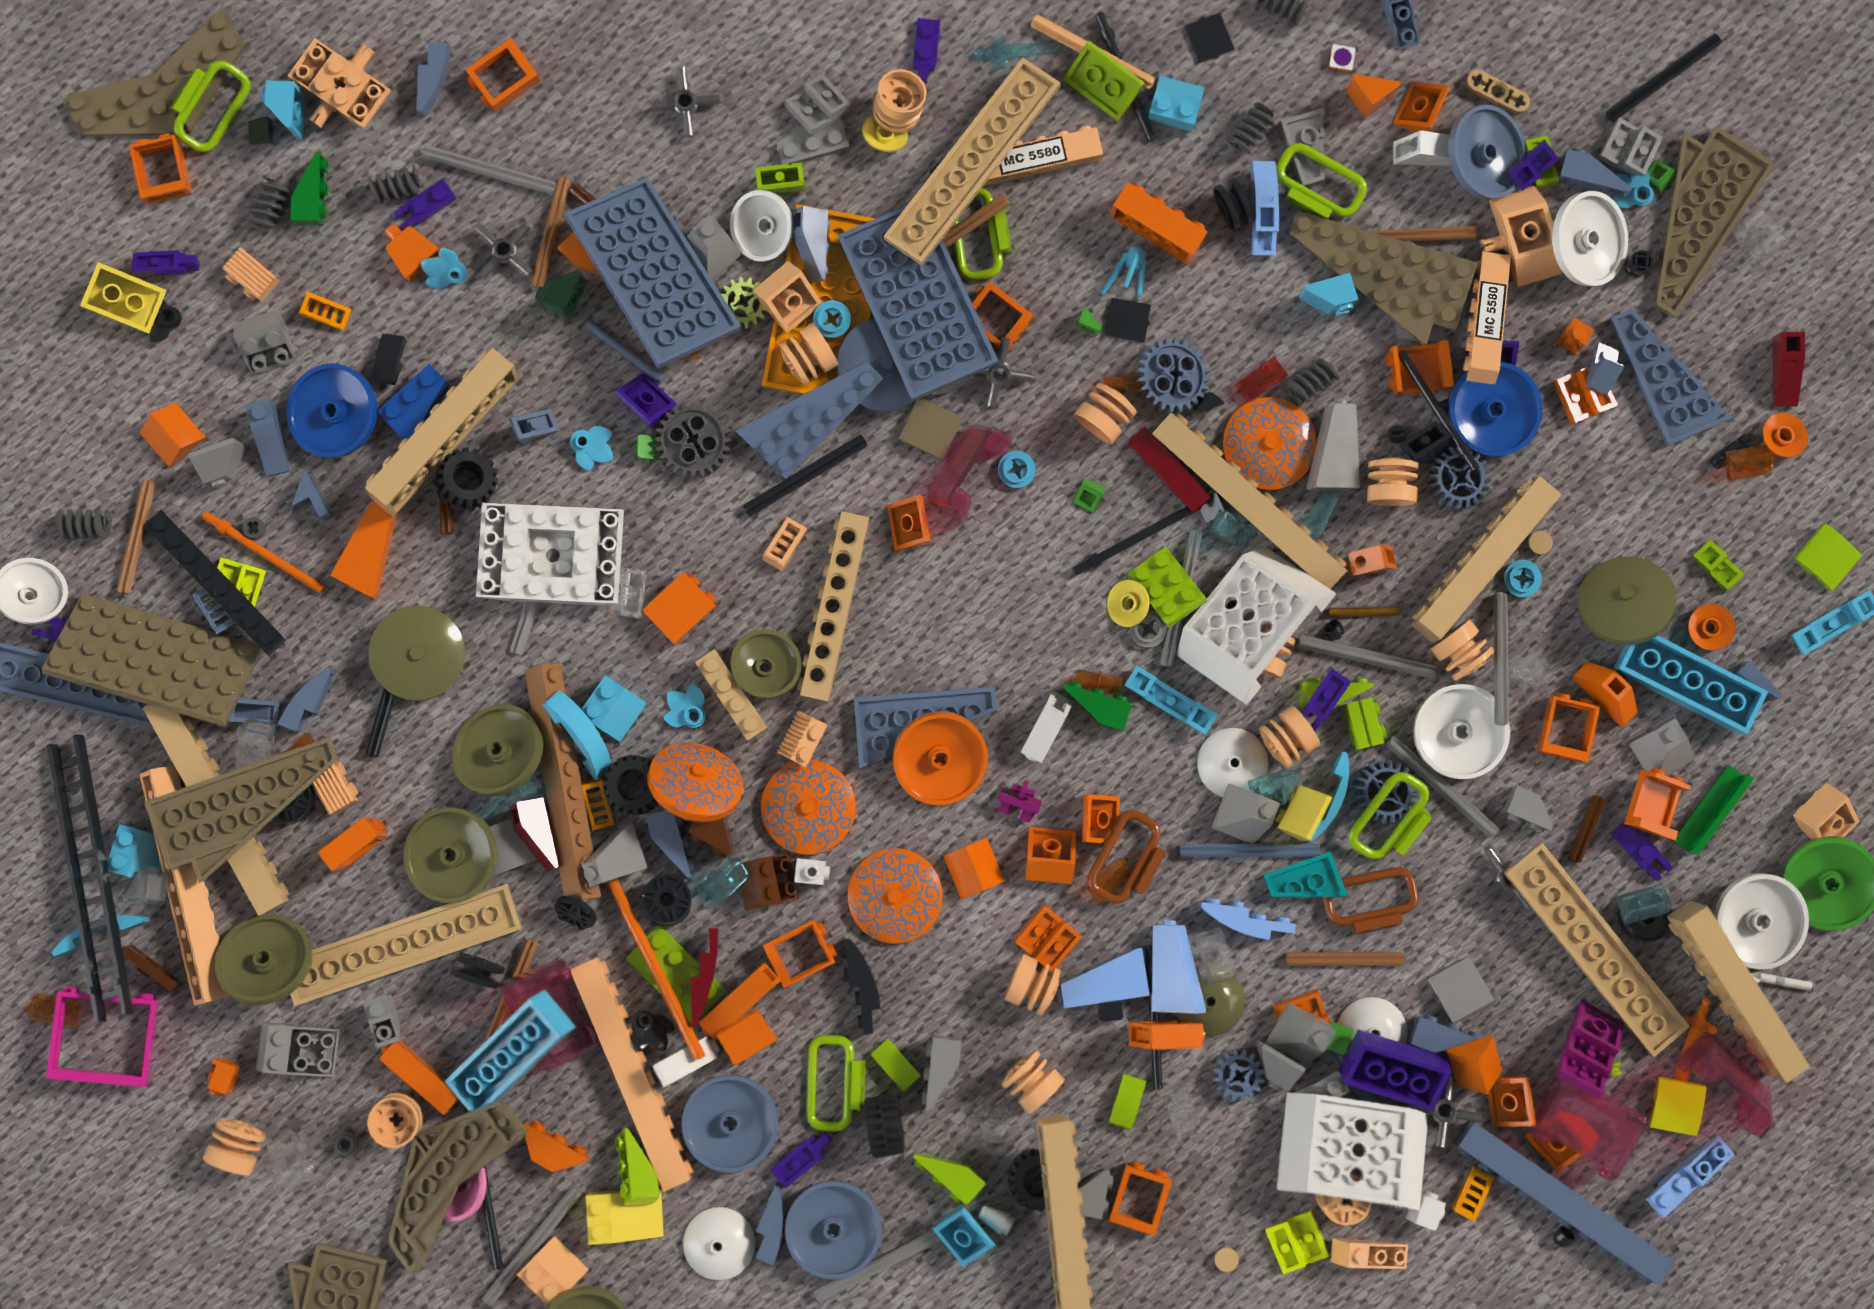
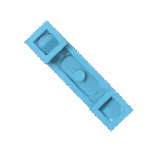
M1868 590L1793 633L1791 637L1802 656L1822 646L1828 640L1857 623L1873 616V593L1871 590Z
M1139 666L1135 667L1124 685L1164 712L1205 735L1218 716L1217 713L1158 680L1157 677Z
M558 690L542 705L555 724L561 722L586 757L582 763L596 781L611 765L606 745L586 714L567 695Z
M1344 751L1339 752L1331 772L1332 775L1339 777L1331 796L1333 798L1310 841L1318 837L1330 825L1343 803L1349 780L1348 753Z
M116 915L120 930H129L150 921L149 917L142 915ZM100 918V919L94 920V921H92V922H90V923H93V922H96V921H99V920H102V919H105V918ZM106 926L92 930L91 933L103 930ZM79 928L67 935L52 951L53 957L62 956L82 948Z

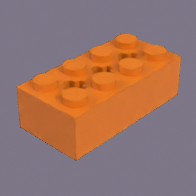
M1127 182L1113 204L1110 214L1111 218L1188 266L1208 233L1203 224L1196 220L1192 222L1185 218V214L1181 210L1169 208L1165 205L1163 199L1155 195L1153 197L1145 193V189L1137 183L1132 185Z

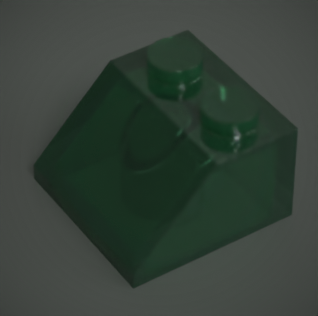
M576 270L546 281L544 286H540L535 295L536 304L543 313L568 324L585 289L587 280L582 272Z

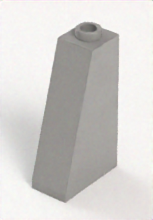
M1335 400L1332 405L1325 407L1307 482V491H1352L1360 488L1356 404H1348V400Z

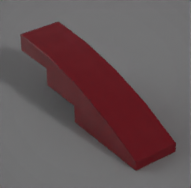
M1146 428L1128 442L1130 448L1145 461L1148 468L1162 480V483L1193 514L1211 499L1210 495Z
M709 928V952L700 953V977H691L692 1026L698 1025L713 984L718 956L719 928Z

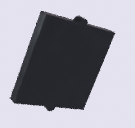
M1220 12L1206 18L1202 16L1200 20L1184 26L1199 63L1212 58L1218 59L1220 55L1235 50Z
M1111 298L1109 311L1105 316L1107 323L1104 336L1145 342L1147 326L1150 325L1148 320L1151 304Z

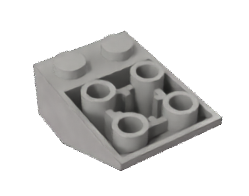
M262 1022L256 1070L269 1074L334 1077L340 1029Z
M933 1035V1040H928L926 1056L931 1057L930 1064H925L924 1080L928 1081V1088H923L921 1105H926V1111L931 1110L959 1067L962 1039L959 1037Z

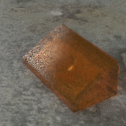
M1766 445L1727 451V479L1734 480L1772 473L1776 454L1772 453Z
M1121 858L1097 877V884L1101 888L1115 894L1125 886L1132 873V869L1124 858ZM1088 884L1085 886L1098 905L1105 902V900L1091 892Z
M35 992L27 1011L29 1020L53 1025L57 996ZM67 999L64 1027L77 1028L82 1001Z

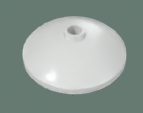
M756 190L745 194L737 201L730 217V232L735 245L743 255L755 261H770L782 255L792 240L794 230L793 217L788 205L780 196L770 191ZM769 221H770V223H771V228H770V229L768 228V222H769Z
M21 558L6 564L0 570V611L8 618L23 624H41L55 618L64 608L68 596V586L62 573L49 562L36 558ZM30 595L33 599L27 600L25 596Z
M1239 728L1222 729L1209 736L1201 746L1197 759L1198 773L1204 785L1220 797L1224 796L1228 784L1255 792L1267 775V752L1261 741L1252 733ZM1236 758L1239 761V765L1232 767L1230 764L1231 759Z
M1366 997L1352 1002L1343 1010L1337 1024L1354 1029L1348 1049L1358 1029L1369 1033L1377 1030L1378 1036L1404 1044L1407 1043L1408 1029L1402 1013L1392 1003L1381 998Z
M714 1207L704 1210L692 1219L685 1231L683 1240L684 1254L692 1269L705 1278L711 1280L733 1278L749 1265L755 1251L753 1229L747 1219L733 1209ZM715 1242H720L722 1244L721 1250H716L713 1245Z

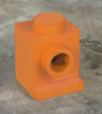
M1573 318L1567 323L1557 344L1577 355L1579 350L1587 344L1595 329Z
M221 1057L213 1059L212 1064L216 1065V1067H213L208 1075V1081H210L208 1086L209 1092L217 1096L232 1093L242 1065Z

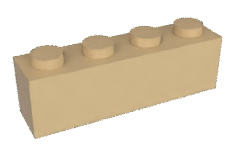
M715 649L695 662L747 741H752L769 729L745 692L736 683L731 671Z

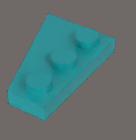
M1331 851L1263 874L1271 898H1343L1348 896Z

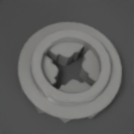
M1148 610L1141 624L1148 625L1154 621L1152 630L1157 635L1148 633L1142 637L1144 629L1140 624L1129 627L1130 636L1137 645L1150 648L1159 645L1164 640L1167 626L1155 611Z

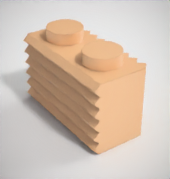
M241 247L222 267L228 273L225 277L235 286L240 283L245 288L242 292L253 301L257 298L263 302L280 283V280Z
M798 711L796 712L797 715L794 716L795 720H792L793 724H790L786 736L783 737L784 741H781L782 745L779 746L780 749L777 750V753L807 767L828 725Z
M341 762L333 764L312 783L329 815H335L358 801L356 797L358 791L352 782L348 783L344 777L347 772Z

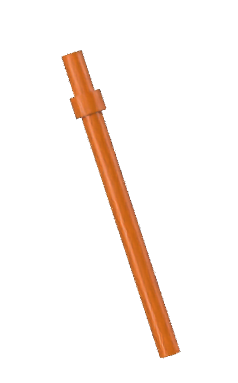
M205 511L201 519L214 526L220 534L233 538L317 593L321 594L324 590V585L234 529L232 524L225 519L220 520L208 511Z

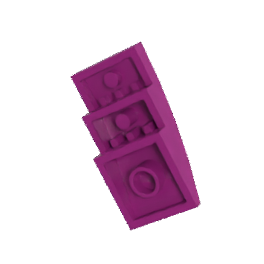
M1581 1000L1562 1049L1556 1076L1599 1100L1604 1094L1606 1079L1612 1072L1614 1057L1620 1049L1624 1023Z

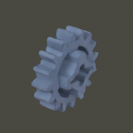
M1232 1049L1231 1056L1224 1052L1225 1059L1223 1061L1220 1059L1216 1060L1220 1064L1219 1068H1213V1071L1218 1073V1076L1212 1079L1219 1082L1215 1088L1217 1090L1224 1089L1222 1096L1225 1098L1231 1094L1232 1101H1235L1237 1096L1240 1097L1242 1102L1245 1101V1095L1254 1098L1252 1091L1260 1092L1261 1089L1257 1085L1258 1083L1265 1082V1080L1260 1078V1074L1265 1073V1071L1258 1069L1261 1061H1253L1255 1057L1253 1053L1247 1057L1246 1050L1244 1049L1241 1050L1240 1054L1237 1053L1236 1049ZM1242 1059L1249 1063L1242 1066L1238 1065L1235 1060ZM1227 1065L1229 1068L1228 1074L1223 1079V1071ZM1236 1070L1244 1071L1241 1075L1243 1078L1241 1081L1237 1078L1233 1080V1077L1236 1076ZM1252 1073H1254V1079L1252 1084L1250 1085L1249 1077ZM1237 1085L1242 1088V1091H1234L1229 1089V1087Z

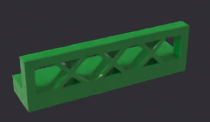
M1726 765L1678 831L1676 841H1671L1690 855H1699L1754 778L1749 774L1742 775L1730 765Z

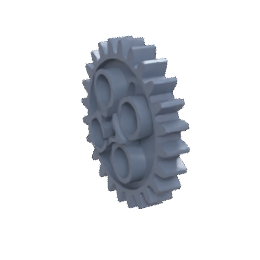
M1169 337L1163 340V343L1159 339L1155 342V346L1151 344L1147 347L1148 352L1144 351L1141 353L1144 359L1137 361V364L1142 368L1135 371L1141 377L1135 382L1142 383L1143 387L1138 391H1145L1147 393L1143 398L1144 400L1152 399L1151 407L1159 404L1158 411H1162L1167 407L1168 414L1172 413L1175 408L1178 414L1182 412L1183 408L1185 411L1191 409V405H1198L1197 399L1201 400L1205 397L1201 391L1209 389L1204 383L1211 380L1210 377L1205 376V373L1210 371V368L1203 367L1207 359L1200 360L1199 357L1202 351L1195 353V344L1187 347V340L1179 344V339L1176 337L1171 343ZM1159 358H1163L1166 361V368L1159 364ZM1182 360L1188 363V371L1182 368ZM1158 380L1165 385L1164 391L1158 388ZM1180 383L1186 386V394L1180 390Z

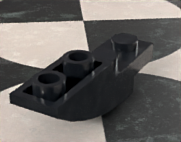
M848 938L845 939V944H841L842 959L847 958L848 967L843 968L844 982H849V987H859V991H855L856 1005H861L862 1015H857L858 1029H863V1035L873 1034L872 1009L881 1008L876 981L866 958L852 939Z

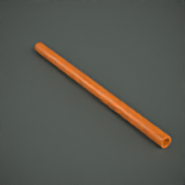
M618 880L606 882L694 1060L698 1061L704 1058L706 1055Z

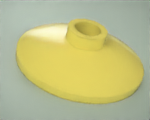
M874 115L867 118L862 127L865 140L872 147L880 151L895 152L906 145L908 139L907 132L896 133L884 129L875 120Z
M1123 580L1117 583L1110 591L1107 600L1110 617L1116 624L1123 627H1133L1141 623L1149 610V596L1144 586L1134 580Z

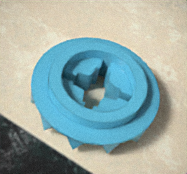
M830 300L823 302L817 307L814 312L813 322L824 337L834 339L835 337L843 336L849 329L851 315L844 304ZM827 311L833 317L836 315L839 317L836 319L837 328L832 323L826 324L828 321Z
M1011 451L1001 458L998 465V474L1005 485L1012 488H1023L1034 478L1035 464L1027 453ZM1013 460L1018 467L1026 466L1020 471L1021 479L1015 473L1007 474V472L1013 469Z
M1528 560L1513 562L1507 567L1503 576L1504 586L1507 587L1510 594L1519 598L1535 594L1542 582L1539 568ZM1522 572L1525 573L1524 576L1532 580L1524 582L1523 586L1520 585L1519 580L1513 578L1520 576Z

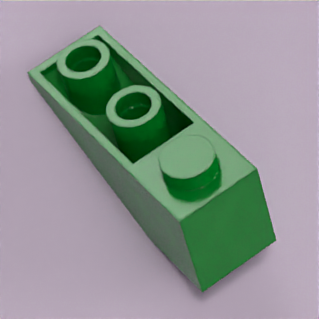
M320 151L315 152L291 196V221L296 226H324V219L328 217V208L324 204V196L328 195L325 173H328L329 166L328 160L325 159Z
M1069 681L1068 684H1062V689L1099 725L1121 732L1124 731L1132 703L1127 702L1128 698L1114 694L1113 698L1104 695L1105 691L1091 687V691L1082 689V684Z

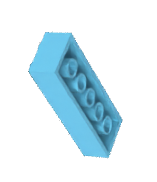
M1660 636L1640 644L1624 645L1613 667V670L1619 675L1738 735L1748 734L1769 692Z
M543 990L518 1009L445 1080V1083L469 1112L497 1102L561 1042L575 1026L547 991Z

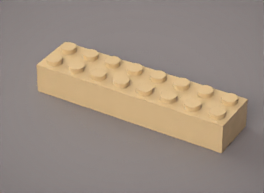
M494 348L489 352L485 351L479 357L478 364L473 369L470 368L464 373L462 382L457 387L453 386L447 392V398L441 404L438 403L433 407L430 417L425 422L421 421L415 427V433L409 439L406 438L401 442L398 452L393 457L389 456L383 462V468L377 474L374 473L369 477L365 489L371 499L394 517L439 468L445 456L449 453L451 454L518 381L519 378L515 366Z
M1539 476L1534 480L1530 478L1516 491L1518 496H1515L1512 500L1510 499L1501 509L1504 513L1500 514L1497 518L1495 517L1486 528L1489 531L1485 532L1482 536L1480 535L1471 546L1474 549L1470 550L1467 554L1465 553L1456 564L1459 567L1450 571L1441 582L1444 585L1435 589L1426 599L1429 603L1420 607L1413 614L1412 618L1414 621L1411 626L1431 643L1443 638L1562 495L1542 477Z
M1689 901L1668 915L1667 918L1671 922L1669 924L1671 931L1677 937L1680 936L1683 941L1681 945L1687 955L1694 958L1696 970L1701 976L1705 975L1709 982L1707 987L1714 996H1718L1721 1000V1009L1727 1016H1731L1734 1021L1732 1024L1734 1029L1740 1036L1743 1035L1747 1043H1745V1046L1760 1061L1758 1063L1760 1070L1765 1075L1772 1076L1775 1080L1779 1079L1788 1083L1809 1069L1810 1066L1708 906Z

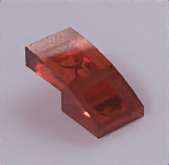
M1274 356L1239 381L1235 387L1246 402H1252L1286 378L1288 373Z

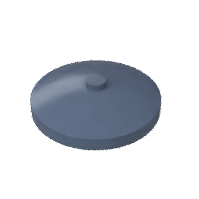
M1480 105L1463 112L1454 122L1448 141L1450 164L1459 183L1470 194L1484 200H1493L1507 196L1518 187L1508 172L1527 154L1523 134L1515 120L1504 110L1492 105Z
M875 319L865 321L856 326L847 334L837 353L839 365L836 367L837 376L867 361L884 379L859 403V406L870 411L882 413L897 411L912 403V400Z
M722 1075L703 1083L690 1096L682 1116L683 1137L692 1155L703 1165L720 1172H739L758 1164L771 1150L778 1133V1113L770 1094L756 1081L740 1075Z
M837 1180L820 1182L803 1191L792 1204L785 1226L786 1242L795 1261L807 1272L825 1279L846 1278L864 1269L875 1256L882 1235L880 1214L870 1196L859 1187Z

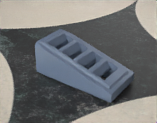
M203 588L194 593L193 597L216 635L235 626L237 623L225 610L215 617L211 616V613L222 607L217 604L207 609L206 606L215 600L211 597L203 602L201 597L208 594ZM226 615L228 616V620L220 625L216 624V621Z
M1751 661L1743 662L1732 672L1769 691L1766 696L1768 699L1777 700L1782 697L1781 692Z

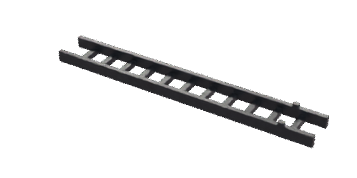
M76 734L73 735L76 756L61 762L58 744H48L47 751L89 985L87 993L91 997L95 1023L107 1022L104 1007L105 1000L119 996L122 1015L133 1014L134 1012L84 735ZM78 765L80 780L65 785L63 770ZM82 787L84 803L69 808L67 792ZM86 810L88 826L73 831L71 815ZM90 833L92 849L78 854L75 838ZM94 856L96 872L82 877L79 861ZM98 879L101 895L85 899L83 884ZM102 902L105 919L90 923L87 907ZM106 926L109 942L94 947L91 931ZM110 949L113 966L98 970L95 954ZM115 973L113 982L117 989L102 994L99 977Z

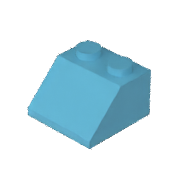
M1160 75L1148 120L1192 132L1205 87Z
M266 80L265 88L262 89V101L297 140H303L305 94L294 81Z
M1350 273L1305 285L1298 295L1301 301L1327 315L1335 314L1336 317L1350 313L1349 310L1358 301Z
M605 675L581 710L593 725L621 742L647 703Z
M119 824L107 860L108 871L158 884L162 868L153 832L129 824Z
M961 1204L948 1212L933 1228V1231L963 1267L995 1246Z

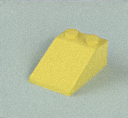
M98 262L80 306L104 317L150 333L167 290Z
M1301 785L1296 786L1295 789L1291 788L1285 798L1288 804L1284 810L1280 809L1274 821L1277 822L1275 828L1300 841H1310L1333 797Z
M659 1188L660 1198L652 1205L625 1206L620 1190L589 1192L586 1195L588 1245L663 1237L661 1188Z

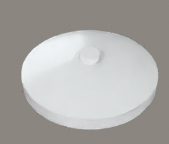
M1597 191L1580 192L1568 198L1560 207L1553 225L1552 244L1555 258L1562 272L1578 285L1597 286L1612 280L1622 268L1628 250L1627 225L1618 205L1606 194Z
M1456 684L1437 690L1423 702L1415 717L1413 735L1419 755L1432 770L1448 778L1470 779L1486 774L1501 761L1509 745L1510 725L1508 723L1505 726H1500L1494 723V696L1477 686Z
M1766 873L1750 874L1734 881L1722 893L1714 912L1715 919L1745 966L1753 969H1771L1789 961L1802 947L1809 927L1807 905L1798 889L1789 881Z

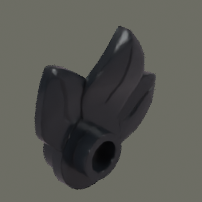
M164 299L150 330L151 342L165 340L171 330L176 329L182 322L180 311L175 307L168 306ZM174 315L173 321L167 322L168 316Z
M638 1011L632 1018L634 1030L631 1035V1041L638 1052L646 1048L647 1045L658 1051L665 1052L668 1046L667 1034L673 1032L675 1027L663 1015L653 1016L648 1011ZM642 1018L647 1021V1025L641 1022Z

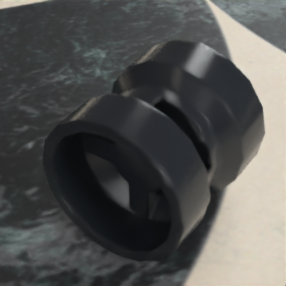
M1644 250L1634 252L1625 261L1624 268L1626 273L1633 278L1643 276L1652 268L1653 257Z

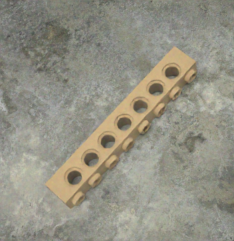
M841 511V516H836L833 530L837 531L835 540L831 539L828 553H831L832 556L830 563H825L823 576H827L825 586L820 585L818 599L822 600L820 608H815L813 622H816L815 631H810L807 644L811 645L810 653L804 656L802 667L806 668L804 677L799 678L797 690L801 691V697L829 703L869 526V517ZM847 532L855 535V540L850 544L842 541L843 534ZM841 555H846L850 558L849 564L845 567H841L836 563L837 558ZM835 578H842L845 581L842 589L836 590L832 588L831 583ZM837 601L840 607L837 612L830 613L826 610L827 603ZM827 623L834 626V632L829 636L821 633L822 626ZM821 646L829 649V655L824 659L816 656V650ZM816 669L824 672V677L819 682H814L811 679V673Z

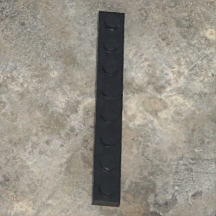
M162 510L143 525L268 656L286 641L276 628Z

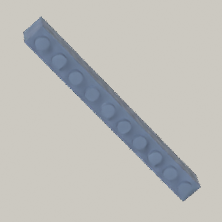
M1469 1121L1454 1143L1460 1148L1458 1152L1469 1160L1471 1157H1474L1480 1161L1477 1166L1489 1174L1493 1170L1500 1175L1497 1180L1509 1188L1513 1184L1520 1189L1517 1194L1529 1202L1532 1198L1539 1203L1537 1208L1549 1216L1552 1212L1559 1216L1557 1221L1568 1229L1573 1226L1579 1230L1577 1235L1588 1243L1593 1240L1599 1244L1597 1249L1608 1257L1611 1254L1619 1258L1617 1262L1628 1271L1631 1268L1639 1272L1637 1277L1648 1285L1653 1282L1660 1286L1675 1263L1668 1256L1475 1122Z

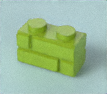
M802 162L792 163L790 166L789 164L755 168L758 190L770 191L777 195L806 191Z
M1371 697L1342 705L1354 751L1384 743L1383 738H1386L1387 735L1384 725L1379 724L1377 715L1381 713L1377 701L1374 702Z

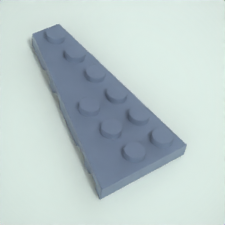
M1633 308L1609 319L1666 447L1733 418L1722 409L1714 396H1711L1702 387V383L1680 359L1667 349L1668 346L1653 334L1651 328Z
M866 361L735 429V431L787 479L884 377Z
M995 687L854 698L859 769L893 755L896 740L902 730L921 715L936 711H946L959 714L969 721H974L997 711Z

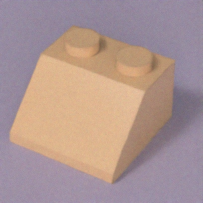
M789 261L752 290L763 307L786 333H789L822 304L802 271Z
M1828 783L1817 789L1813 796L1793 814L1799 828L1811 840L1826 836L1845 837L1860 822L1848 796Z
M554 1236L517 1276L547 1304L561 1292L571 1289L589 1269Z

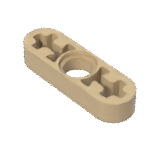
M1474 70L1466 78V88L1470 92L1513 114H1522L1530 104L1529 96L1525 92L1484 71ZM1479 77L1481 78V84L1476 87L1473 85L1474 81L1472 79ZM1490 82V86L1487 88V91L1484 92V88L1486 87L1487 83ZM1493 87H1500L1504 92L1503 97L1495 98L1491 93V89ZM1510 92L1512 93V95L1509 97L1511 99H1509L1506 103L1504 102V100L1507 98ZM1520 98L1522 99V105L1517 108L1515 107L1516 102L1513 100Z

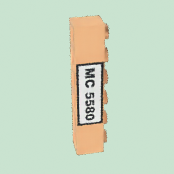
M1084 126L1073 133L1061 131L1050 138L1039 136L1033 138L1032 142L1027 143L1018 141L984 186L1102 160L1103 151L1097 127Z
M1482 252L1480 261H1475L1478 263L1474 273L1477 275V279L1473 280L1471 293H1475V298L1471 299L1469 312L1473 313V318H1469L1467 331L1471 332V337H1467L1465 351H1469V357H1465L1463 370L1467 371L1466 381L1493 385L1496 383L1500 371L1510 255Z

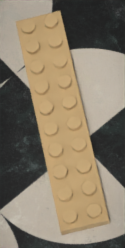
M1022 57L883 236L884 240L922 266L1060 88V82Z
M1542 842L1536 844L1503 872L1650 1056L1655 1057L1690 1027Z
M505 884L481 892L466 901L449 903L313 949L312 964L308 975L303 983L290 994L294 1006L523 929L509 885Z

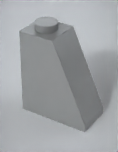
M633 823L616 829L582 864L584 876L588 881L589 887L648 868Z

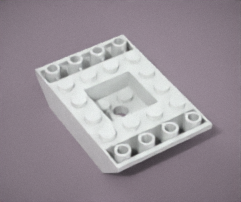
M482 503L476 597L515 602L527 601L578 605L618 604L624 509ZM550 549L559 551L560 557L558 561L549 562L546 555Z

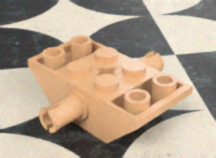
M314 38L288 74L290 79L319 100L320 105L312 116L309 117V120L313 124H317L319 128L323 127L322 125L332 112H337L351 123L365 129L391 93V89L364 72L363 68L375 54L369 47L366 48V45H361L352 60H346Z
M1535 186L1528 187L1523 191L1512 192L1498 199L1489 200L1499 236L1480 240V247H1484L1482 252H1494L1503 249L1506 255L1511 256L1510 269L1516 288L1561 275L1562 270L1555 258L1552 244L1555 219L1552 220L1547 202ZM1524 232L1531 234V237H1527Z

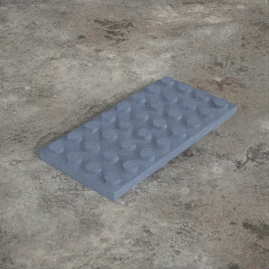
M648 177L565 213V219L658 369L740 331L741 325Z
M906 205L837 236L913 402L999 364V361L943 240L940 241L922 266L884 240L883 236L907 207Z

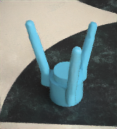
M1130 247L1128 253H1123L1120 263L1102 289L1101 295H1105L1126 263L1129 271L1125 279L1124 288L1129 286L1133 272L1138 271L1140 268L1137 295L1139 297L1142 296L1145 268L1148 263L1145 260L1147 252L1138 247Z

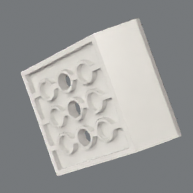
M1265 546L1245 553L1209 595L1207 602L1201 605L1184 626L1176 656L1247 705L1261 688V685L1256 680L1313 608L1322 613L1336 593ZM1237 600V605L1234 608H1226L1230 601ZM1248 612H1255L1252 620L1244 621V616ZM1272 624V629L1269 632H1261L1264 625Z
M1286 1093L1277 1190L1311 1193L1420 1211L1428 1114L1411 1108L1325 1095ZM1357 1119H1361L1366 1123L1365 1132L1360 1133L1355 1129L1354 1124ZM1358 1143L1363 1146L1364 1154L1362 1157H1356L1353 1154L1352 1147L1354 1144ZM1353 1168H1358L1361 1171L1362 1177L1358 1182L1353 1181L1350 1177V1171Z

